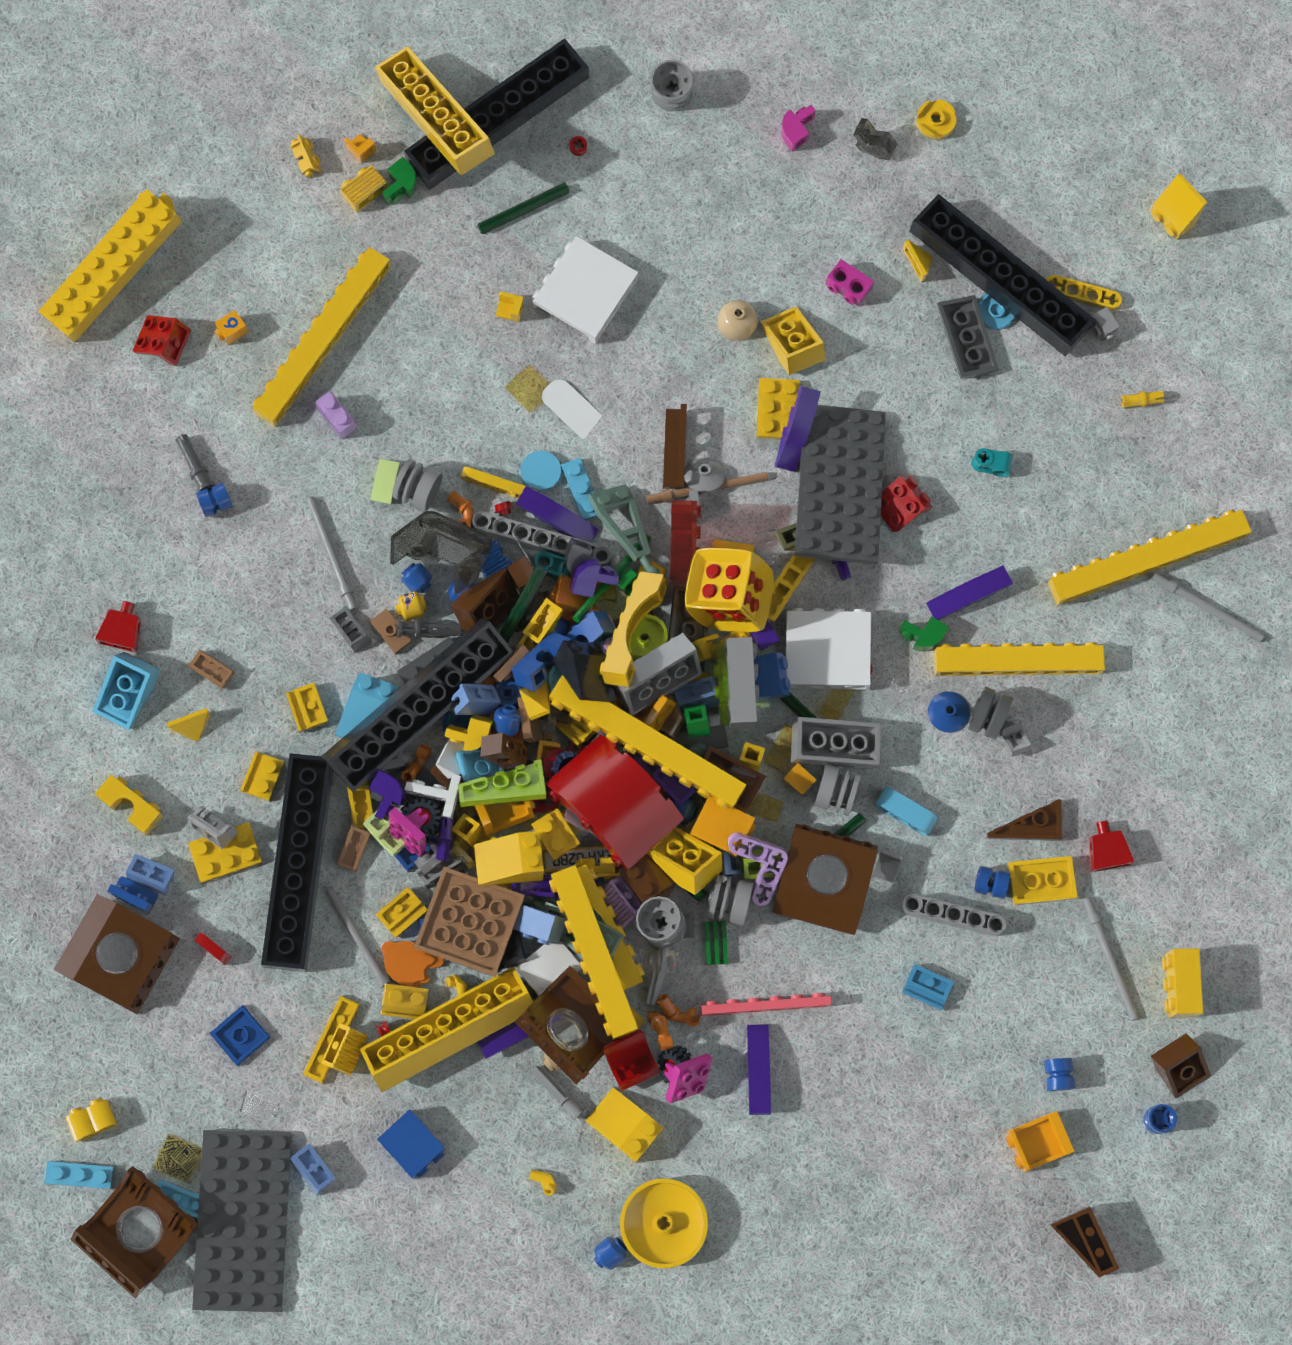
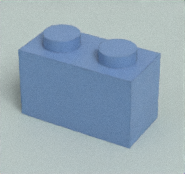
M521 905L513 929L520 931V936L533 939L534 936L538 938L537 942L550 945V942H560L565 925L564 921L567 918L532 906Z

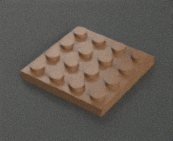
M443 867L414 949L496 977L525 895L498 885L478 886V878Z

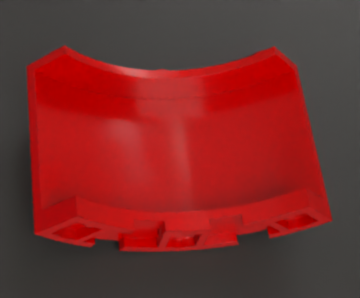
M600 734L545 785L549 790V797L554 802L559 801L580 819V824L586 830L590 829L612 855L610 858L613 863L618 867L623 866L629 870L684 818L670 798L666 800L658 792L661 787L626 752L622 755L617 750L618 747L615 743Z

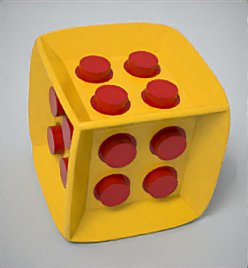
M732 548L699 549L693 557L685 593L686 610L697 622L711 629L732 632L762 631L768 619L773 595V571L758 554L747 550Z

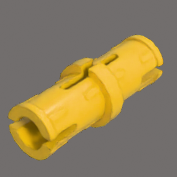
M1162 390L1147 393L1139 391V394L1121 395V400H1123L1121 401L1122 408L1146 407L1149 404L1164 403V399H1162L1164 393Z

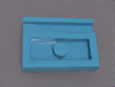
M914 964L902 994L941 1011L954 981Z

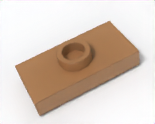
M387 609L370 620V623L394 654H397L412 643L408 636L402 635L401 638L397 637V621Z
M200 649L188 665L191 670L224 690L235 674L232 669Z
M351 824L336 865L356 872L371 833L368 830Z

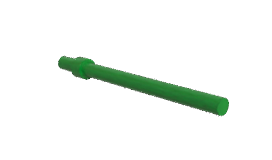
M645 534L647 541L649 543L651 537L648 534ZM639 542L634 543L633 546L637 551H641ZM629 554L615 568L618 576L633 561ZM602 583L594 592L593 597H589L572 617L573 620L580 622L612 584Z

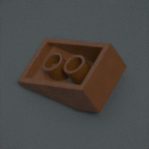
M503 568L465 590L451 605V608L464 633L481 618L488 620L495 628L514 607L520 595L508 570Z
M709 746L703 759L746 784L744 792L734 808L746 813L766 776L718 749Z
M647 853L629 870L624 867L618 870L621 877L642 903L649 898L663 895L676 884Z

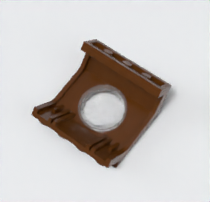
M795 824L787 855V863L783 870L772 913L855 935L869 888L878 846L870 842L852 839L849 836L833 834L827 830H818L808 825Z
M97 894L55 966L54 971L138 1015L180 938L129 909Z
M569 965L515 1020V1023L577 1085L604 1055L603 1047L621 1037L613 1040L612 1035L607 1036L603 1026L604 1023H607L604 1014L599 1015L595 1003L599 1002L596 994H591L588 983Z
M132 1165L126 1171L119 1186L98 1211L83 1226L80 1225L74 1231L70 1240L136 1299L157 1278L198 1229V1224L190 1214H186L180 1209L173 1199H169L158 1185L150 1182L141 1170H137ZM128 1239L133 1240L134 1244L130 1243Z

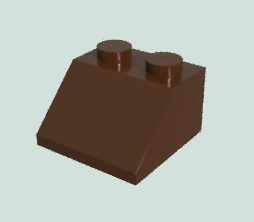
M1187 1033L1151 1055L1155 1069L1175 1099L1211 1076L1201 1047Z

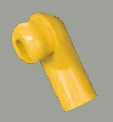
M531 1169L529 1180L540 1182L545 1195H554L557 1191V1184L553 1176L547 1172Z

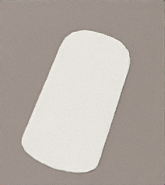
M554 380L542 393V399L546 406L582 439L588 435L603 416L564 380Z

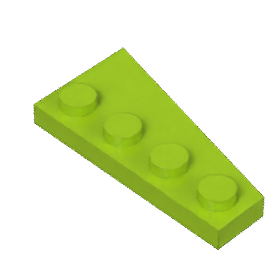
M541 759L535 760L533 764L527 766L524 764L516 766V769L504 772V770L497 772L492 777H480L458 784L460 807L546 799Z

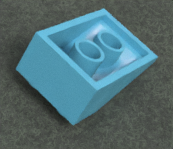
M126 652L114 655L92 712L130 730L151 694L161 669Z
M359 672L351 689L335 736L343 738L398 691L399 686Z

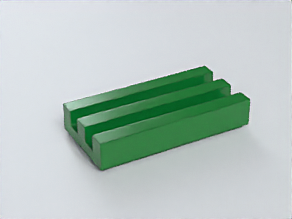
M726 921L704 922L707 965H727ZM718 926H722L723 960L719 959ZM709 927H713L714 961H711Z

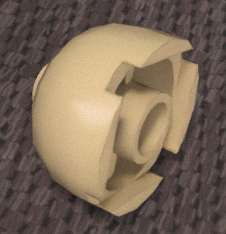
M732 300L726 303L721 308L717 317L719 331L729 340L744 341L750 338L755 333L758 324L757 313L754 307L743 300Z

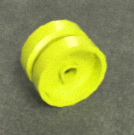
M647 614L636 626L630 641V655L633 662L650 653L654 648L668 642L667 628L658 617Z

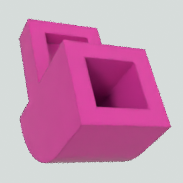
M812 105L807 108H800L796 114L790 109L783 117L781 136L791 151H794L808 141L809 132L804 125L815 119L816 110Z

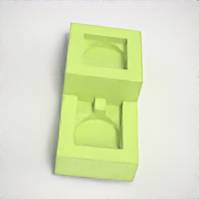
M379 459L370 500L392 504V494L399 473L400 462Z
M375 812L363 824L373 837L394 857L405 847V843L391 835L389 818L386 817L385 820H381L375 817Z

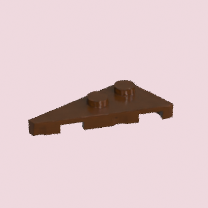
M1061 799L1055 800L1010 823L993 829V831L986 834V839L1061 841Z

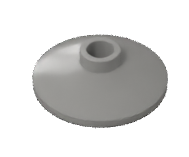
M698 458L687 465L684 479L690 489H697L699 493H710L723 485L725 470L714 459Z

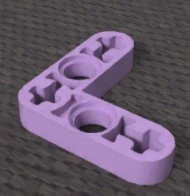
M733 833L728 838L730 850L737 855L763 863L753 885L751 898L756 905L765 906L770 902L788 859L787 854L780 846L742 833ZM741 839L742 844L748 846L747 852H745V846L738 845L736 848L733 842ZM761 845L763 852L760 855L752 854L754 846ZM780 853L782 858H778L775 862L773 855ZM768 871L775 873V877L771 881L763 879L764 874ZM761 883H762V884L765 886V888H764L765 897H761L760 899H758V897H757L756 894H757V893H758V894H761V893H762V890H763V886L761 885Z

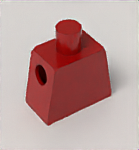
M123 601L120 611L113 609L108 611L95 638L98 644L137 653L141 619L139 616L133 615L134 603Z
M1108 820L1097 822L1098 834L1092 835L1089 838L1091 872L1133 864L1134 859L1122 831L1111 832Z

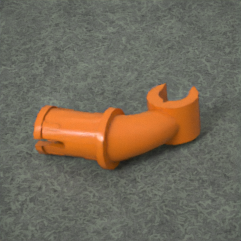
M453 491L448 496L447 502L459 509L460 514L463 515V519L458 522L457 528L460 530L463 525H467L464 534H470L473 530L472 522L474 517L472 501H467L456 491Z
M424 744L418 747L415 760L409 763L407 769L401 774L404 782L409 779L407 782H412L420 774L425 761L430 757L431 747Z
M662 994L657 998L656 1003L664 1012L667 1020L686 1023L689 1026L698 1025L701 1014L695 1016L697 1008L692 1007L686 1012H681L679 1007L673 1004L668 994Z
M654 1010V1014L652 1011L649 1012L647 1020L659 1036L657 1038L659 1049L661 1048L662 1051L673 1048V1041L668 1033L667 1019L660 1015L658 1011Z

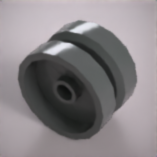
M985 686L973 708L968 729L978 733L982 730L985 722H987L985 736L996 740L1010 709L1013 697L1003 693L999 696L996 704H993L996 692L994 689Z

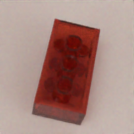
M671 501L670 585H687L693 557L696 551L700 549V547H696V539H700L701 526H697V518H701V505H697V501Z

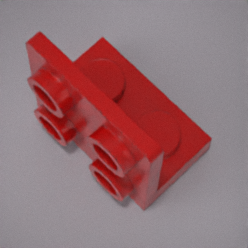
M148 315L136 340L133 352L158 356L169 365L177 366L191 329L176 318Z

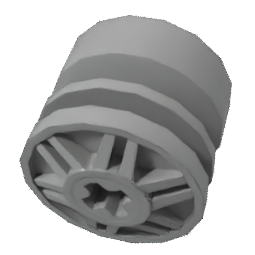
M666 60L654 68L651 75V93L654 103L658 107L666 111H678L690 103L693 96L692 73L683 62Z
M410 458L397 475L392 497L396 500L402 498L403 503H407L413 497L412 506L427 512L439 491L443 472L428 467L424 474H422L423 464L418 463L416 465V461Z
M826 763L814 806L827 810L831 802H836L835 812L839 813L842 804L845 805L843 815L849 816L859 795L861 773L856 772L853 781L849 780L851 770H847L844 777L841 778L839 777L840 767Z
M718 874L711 887L707 904L708 918L713 919L715 910L720 911L718 921H722L726 912L730 913L729 922L731 924L744 926L753 882L740 879L736 888L731 887L732 878L728 877L727 884L724 886L721 885L723 875Z
M661 896L649 898L642 903L637 911V928L653 946L659 948L673 947L684 937L687 928L686 918L675 902L669 898ZM665 922L667 923V926H662V927L659 926L660 923H662V924H664Z

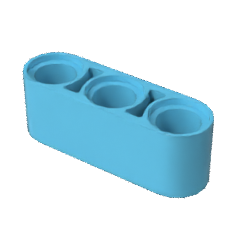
M884 787L874 804L879 810L883 809V812L898 821L902 820L901 823L915 831H921L920 834L924 836L929 835L938 819L937 815L889 787Z

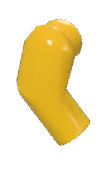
M452 974V976L446 977V986L449 988L454 987L457 990L458 996L468 991L467 984L458 975Z

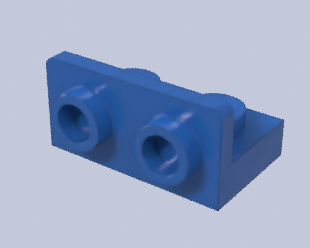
M123 876L119 878L116 886L111 884L107 890L112 896L148 914L159 897L157 893Z

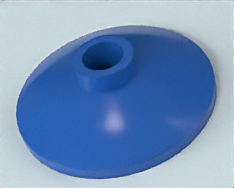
M955 692L939 693L929 704V720L940 731L947 733L959 731L969 720V705L961 695ZM951 707L953 709V713H947L946 708Z

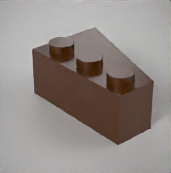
M1090 1206L1050 1223L1052 1228L1099 1278L1120 1269Z

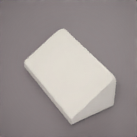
M448 739L436 763V766L447 779L452 778V774L458 776L461 774L455 754L457 751L463 750L465 743L463 741L462 743H455Z

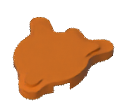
M387 941L382 945L384 966L388 976L404 986L419 987L420 985L427 984L430 981V977L426 974L427 969L441 967L444 960L414 949L415 943L411 941L395 943Z

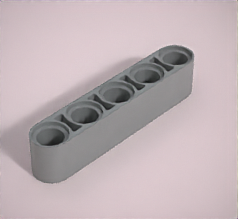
M916 894L908 895L902 902L903 912L912 917L990 936H998L1006 928L1005 918L998 914ZM907 901H915L917 909L910 910L907 907ZM928 906H936L938 914L931 915L928 912ZM949 911H956L959 914V919H950ZM970 916H977L980 924L977 926L972 925L969 920ZM991 921H998L1001 926L1000 930H993L990 926Z

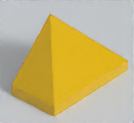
M907 240L904 242L903 250L922 283L926 279L933 257L916 244Z
M547 682L535 692L526 688L519 689L530 720L550 713L549 685Z
M204 708L166 724L170 731L197 742L211 715L208 709Z

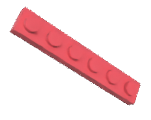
M814 993L812 997L804 998L803 994L791 995V999L783 1000L782 996L769 997L770 1001H761V998H749L748 1002L739 1003V999L726 1000L727 1004H718V1001H707L705 1005L701 1006V1016L830 1007L831 996H825V993Z

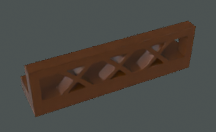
M681 404L680 409H666L663 489L677 490L684 487L687 404Z

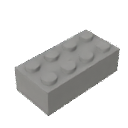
M681 633L633 662L635 673L629 687L614 685L620 704L633 716L658 701L661 694L666 696L702 674L697 650L688 638Z
M752 637L726 639L725 662L729 729L755 728L756 723L760 719V706H756V701L759 698V685H755V680L758 677V664H754V659L757 656V644L753 643Z
M797 717L792 721L791 763L824 766L827 763L838 767L874 769L880 765L881 723Z

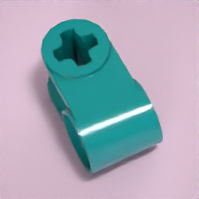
M981 448L972 458L971 465L978 472L1008 477L1010 476L1013 455L1005 451Z
M544 551L538 553L535 557L534 567L540 566L538 562L542 559L550 563L547 567H543L547 570L545 576L558 580L562 574L569 577L570 573L564 557Z

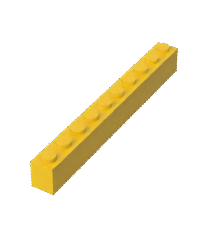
M371 247L366 252L363 251L360 254L358 263L354 268L351 267L343 284L340 283L336 287L335 295L331 300L328 299L320 316L317 315L313 319L312 327L308 332L305 331L302 334L299 345L296 348H292L286 363H282L278 367L277 375L273 380L268 381L264 389L265 392L261 397L258 396L253 403L255 415L276 427L391 267L390 259Z
M1232 509L1223 513V516L1217 519L1213 516L1204 520L1203 524L1197 525V523L1186 526L1183 531H1171L1166 534L1167 537L1161 539L1154 537L1142 546L1135 544L1130 546L1128 551L1122 553L1120 550L1109 554V557L1102 560L1099 557L1090 561L1089 565H1076L1067 573L1063 571L1057 572L1052 575L1048 585L1058 606L1244 539L1252 531L1243 511L1235 512Z
M563 675L549 695V700L552 701L551 705L561 711L562 709L570 712L569 716L579 722L582 719L588 723L587 726L595 732L602 731L607 734L606 738L611 742L622 743L625 745L624 749L628 752L640 754L646 763L652 766L655 763L661 767L663 773L668 776L675 775L680 778L679 782L689 788L690 786L695 787L701 796L707 799L709 797L717 801L716 804L725 810L727 808L733 810L746 788L745 783L610 702L579 700Z

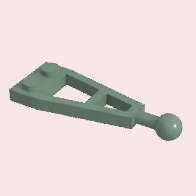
M624 484L591 493L588 499L597 516L633 561H640L645 572L661 574L659 569L652 566L648 559L651 555L650 547L636 502L627 485ZM628 507L634 528L621 531L607 512ZM630 538H638L641 551H637L629 541Z
M525 896L522 903L527 906L532 905L549 913L551 911L560 913L556 903L548 901L544 904L535 896ZM597 920L612 959L624 935L611 926ZM564 925L561 939L575 952L572 942L576 940L568 934Z

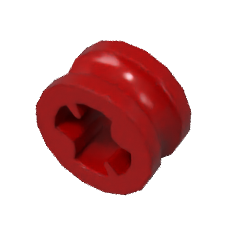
M582 136L573 137L569 143L570 152L575 156L585 154L587 151L586 139ZM577 142H580L583 148L579 147V150H577L574 144L576 143L577 145Z
M385 1020L382 1025H375L381 1037L391 1032Z

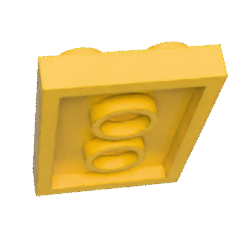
M759 378L756 438L781 439L783 428L787 427L791 407H795L800 380Z
M249 822L233 827L238 831V834L223 849L204 837L188 842L201 884L263 863Z
M1072 856L1007 863L1008 871L1010 872L1013 905L1078 898Z

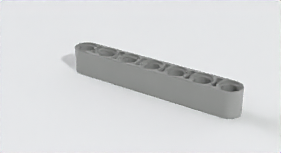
M478 512L473 517L474 530L480 535L491 536V538L539 552H548L559 557H564L565 550H559L556 546L559 543H565L568 546L570 539L573 538L487 512ZM480 520H486L488 522V524L484 527H480L477 525V523ZM499 526H506L508 528L504 533L497 531ZM521 531L528 534L523 539L518 538L516 535ZM540 537H545L548 540L545 544L537 543V539ZM574 538L590 544L593 552L589 559H596L598 555L603 554L607 557V560L599 561L600 566L610 565L611 553L608 548Z

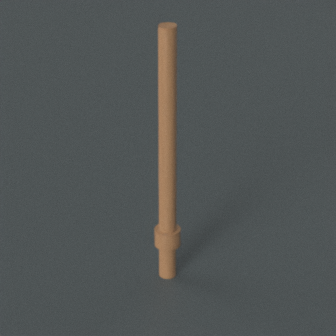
M767 472L728 479L717 490L768 480ZM687 487L672 491L670 489L662 490V493L647 495L646 501L647 504L659 501L664 503L670 502L674 498L689 496V491H692V489Z

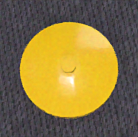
M662 1178L643 1183L628 1196L621 1211L620 1232L625 1246L637 1260L651 1267L673 1268L686 1263L697 1254L707 1235L708 1217L701 1198L692 1188L677 1180Z

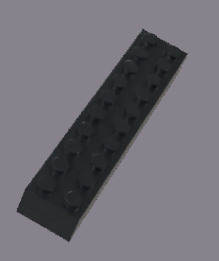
M564 38L468 105L464 110L489 137L493 146L589 78V67ZM424 136L404 150L405 159L410 163L415 173L429 190L457 171L427 136Z
M937 194L913 220L909 230L910 233L1063 356L1066 357L1091 329L1096 320L940 194Z
M481 618L321 757L354 793L460 701L459 698L456 701H452V696L460 688L461 684H480L514 654V651L488 620Z
M289 754L261 965L264 968L307 972L333 770L321 756Z

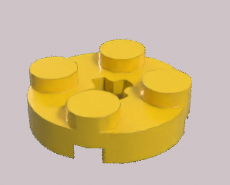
M941 99L926 101L918 110L916 125L924 136L941 140L950 135L955 128V110L950 103ZM940 116V122H933L931 117Z

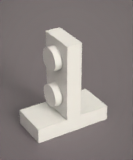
M452 774L449 790H445L446 787L434 784L433 787L425 786V782L412 780V782H406L405 792L406 794L446 802L442 816L445 820L447 818L453 819L459 794L458 784H461L462 778Z

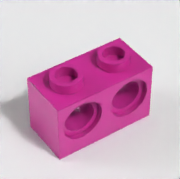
M842 259L839 260L826 279L827 288L831 292L841 294L846 302L851 305L856 304L857 306L862 303L874 284L872 279ZM842 276L845 280L838 281L835 277ZM858 287L862 292L856 293L852 288Z

